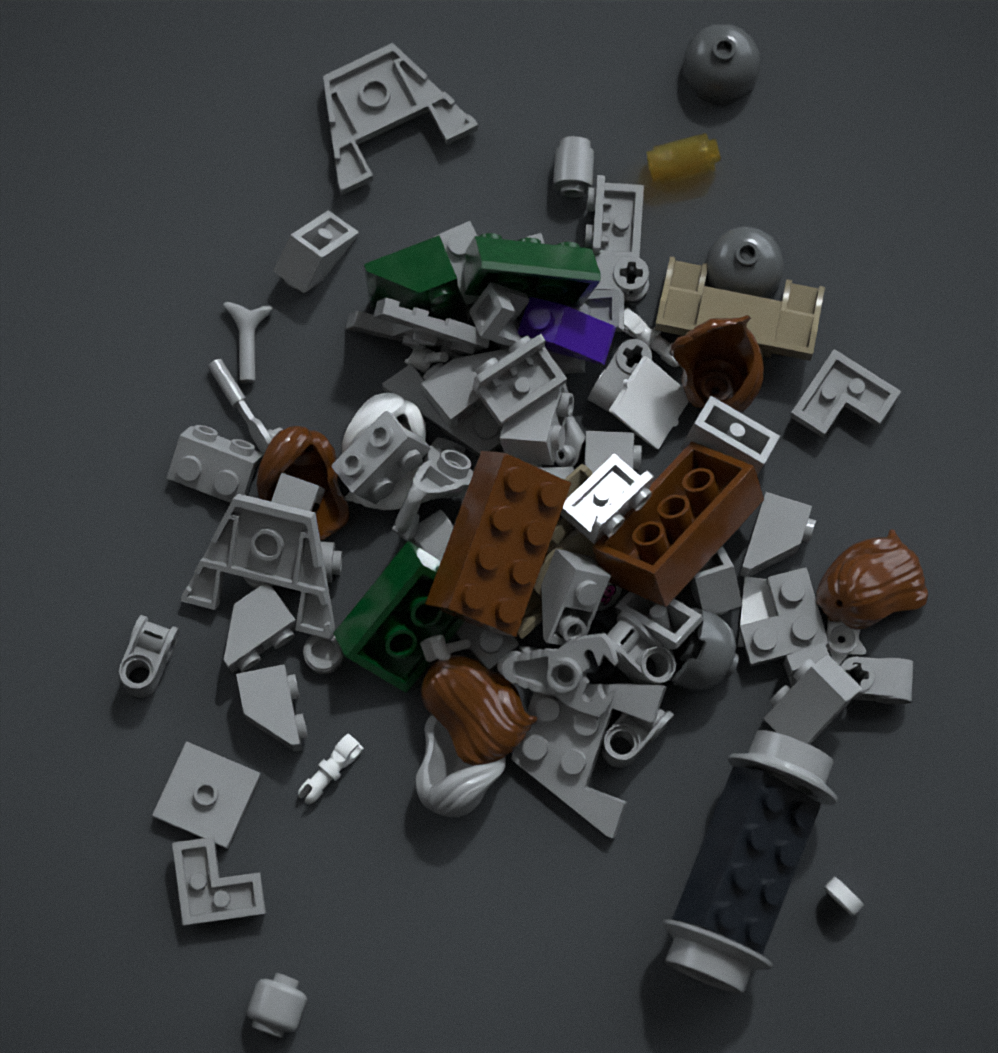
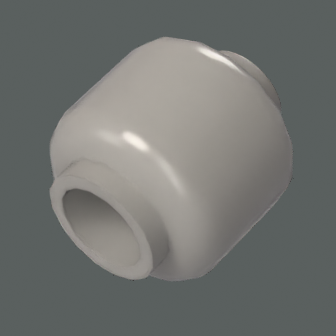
M275 973L273 980H259L256 983L246 1011L247 1016L253 1020L251 1027L279 1038H283L284 1032L292 1033L296 1031L307 1003L306 995L296 989L299 981L279 973Z

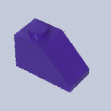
M529 297V303L526 306L518 333L521 338L529 336L531 340L542 334L546 340L544 346L547 351L604 365L616 327L569 306Z

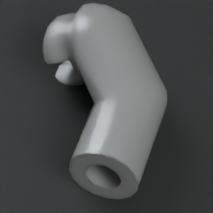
M573 415L566 417L564 424V447L562 450H557L554 461L562 467L576 465L580 461L585 447L586 437Z

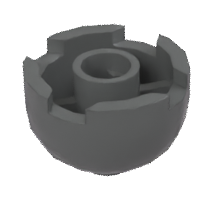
M714 24L701 29L691 39L684 54L683 76L685 80L697 92L696 95L700 99L713 104H731L735 102V99L744 96L748 91L754 89L760 74V53L754 39L743 29L731 24Z
M741 226L729 229L718 236L708 250L706 259L708 266L707 280L712 288L769 299L780 286L784 269L781 249L771 235L759 228Z
M694 607L691 609L701 614L703 621L678 648H675L674 652L670 651L674 656L676 666L673 676L668 681H671L680 688L697 691L710 689L719 684L725 676H731L737 667L739 657L735 653L736 641L734 633L728 624L716 614Z

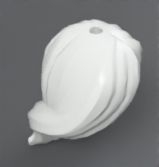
M382 393L374 395L361 406L350 422L342 441V454L384 411L392 413L403 428L425 440L426 424L419 408L414 403L404 400L398 394ZM423 462L417 468L408 472L395 485L392 493L380 500L376 505L353 494L351 491L345 496V499L373 509H400L410 489L412 480L419 467L423 465Z

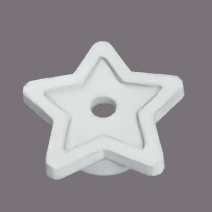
M828 619L826 635L829 645L827 650L830 651L832 659L838 665L842 663L848 654L864 655L866 653L865 647L859 640L861 629H850L842 622H830ZM839 636H843L845 638L844 643L838 642Z

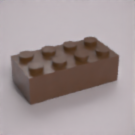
M692 441L651 484L649 490L652 492V495L646 504L638 511H635L633 508L623 516L625 521L618 531L611 537L604 534L592 547L598 564L611 576L609 583L664 607L668 606L764 501L753 465Z
M481 451L425 605L492 633L516 637L571 482L507 453Z

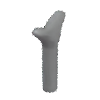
M226 302L223 304V307L231 314L239 329V382L253 383L255 382V329L273 311V308L262 306L250 311L238 304Z

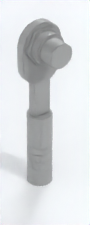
M222 359L214 360L208 365L209 370L232 407H237L248 425L252 439L264 454L273 437L283 429L278 427L274 430H266L261 421L253 416L246 405V397Z

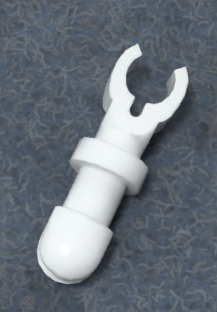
M626 308L624 310V332L635 339L645 342L649 348L658 353L661 359L670 366H680L674 357L671 356L673 342L669 343L660 336L661 331H656L655 327L653 329L649 328L637 314Z
M350 734L345 735L331 753V757L327 761L323 759L318 764L321 768L311 779L308 778L299 788V798L307 795L305 803H314L324 793L322 790L332 779L337 781L340 778L341 774L339 771L352 763L361 754L364 748Z

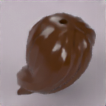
M749 315L740 318L709 319L687 332L685 336L678 337L672 344V356L683 370L681 380L684 392L694 407L703 409L710 396L742 413L757 397L763 382L764 366L756 338L747 328V323L751 319ZM717 390L718 393L714 394L712 391Z
M292 426L279 431L269 443L258 470L256 486L259 499L271 502L280 475L284 473L325 489L321 504L314 503L312 512L316 513L320 540L340 530L350 518L349 505L339 489L337 473L332 468V464L337 460L335 450L325 435L302 426Z
M890 529L887 537L869 538L859 541L839 554L828 567L819 583L816 601L830 622H842L848 628L858 630L871 627L893 612L919 609L926 605L929 595L918 556L902 543L894 529Z
M451 655L447 660H438L429 668L427 675L424 677L421 688L423 703L426 709L446 728L452 739L457 756L466 764L476 766L504 758L524 740L526 733L537 721L536 716L525 712L519 692L512 682L505 679L503 675L485 668L479 662L467 656Z

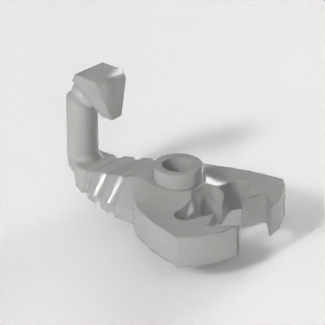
M437 437L430 446L431 450L424 459L423 465L419 467L412 480L410 489L395 520L396 525L392 527L391 531L404 540L409 541L417 534L419 523L417 511L421 503L437 498L465 497L474 470L470 469V460L464 455L465 447L444 438Z
M606 633L582 636L566 642L558 649L546 648L544 650H537V647L519 646V651H509L497 662L499 673L504 675L508 681L517 683L523 688H529L534 692L555 695L569 707L596 717L602 715L609 708L617 690L616 687L611 693L605 695L602 684H600L593 698L586 696V688L589 685L586 669L590 668L587 650L593 651L598 667L602 664L605 656L614 666L618 663L617 652Z

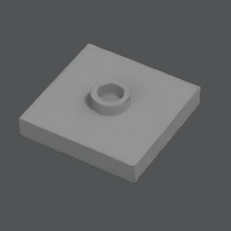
M186 741L152 816L202 839L214 837L216 845L228 850L262 775L255 770Z

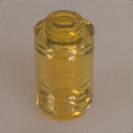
M706 133L671 141L663 145L652 146L653 150L646 152L652 181H661V184L705 174L706 172L709 173L710 171L713 172L715 171L714 163L721 161L716 139L709 140Z

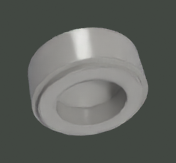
M312 635L304 645L303 655L306 664L316 673H332L341 666L344 660V653L334 635L330 639Z

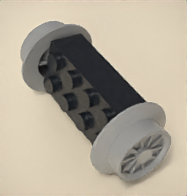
M758 730L748 753L729 755L728 763L732 766V770L672 920L665 919L662 922L663 928L674 939L665 960L668 966L700 982L735 994L744 993L752 971L770 970L773 964L762 956L820 807L822 804L834 805L838 799L835 793L826 785L834 763L831 757L802 741L766 730Z

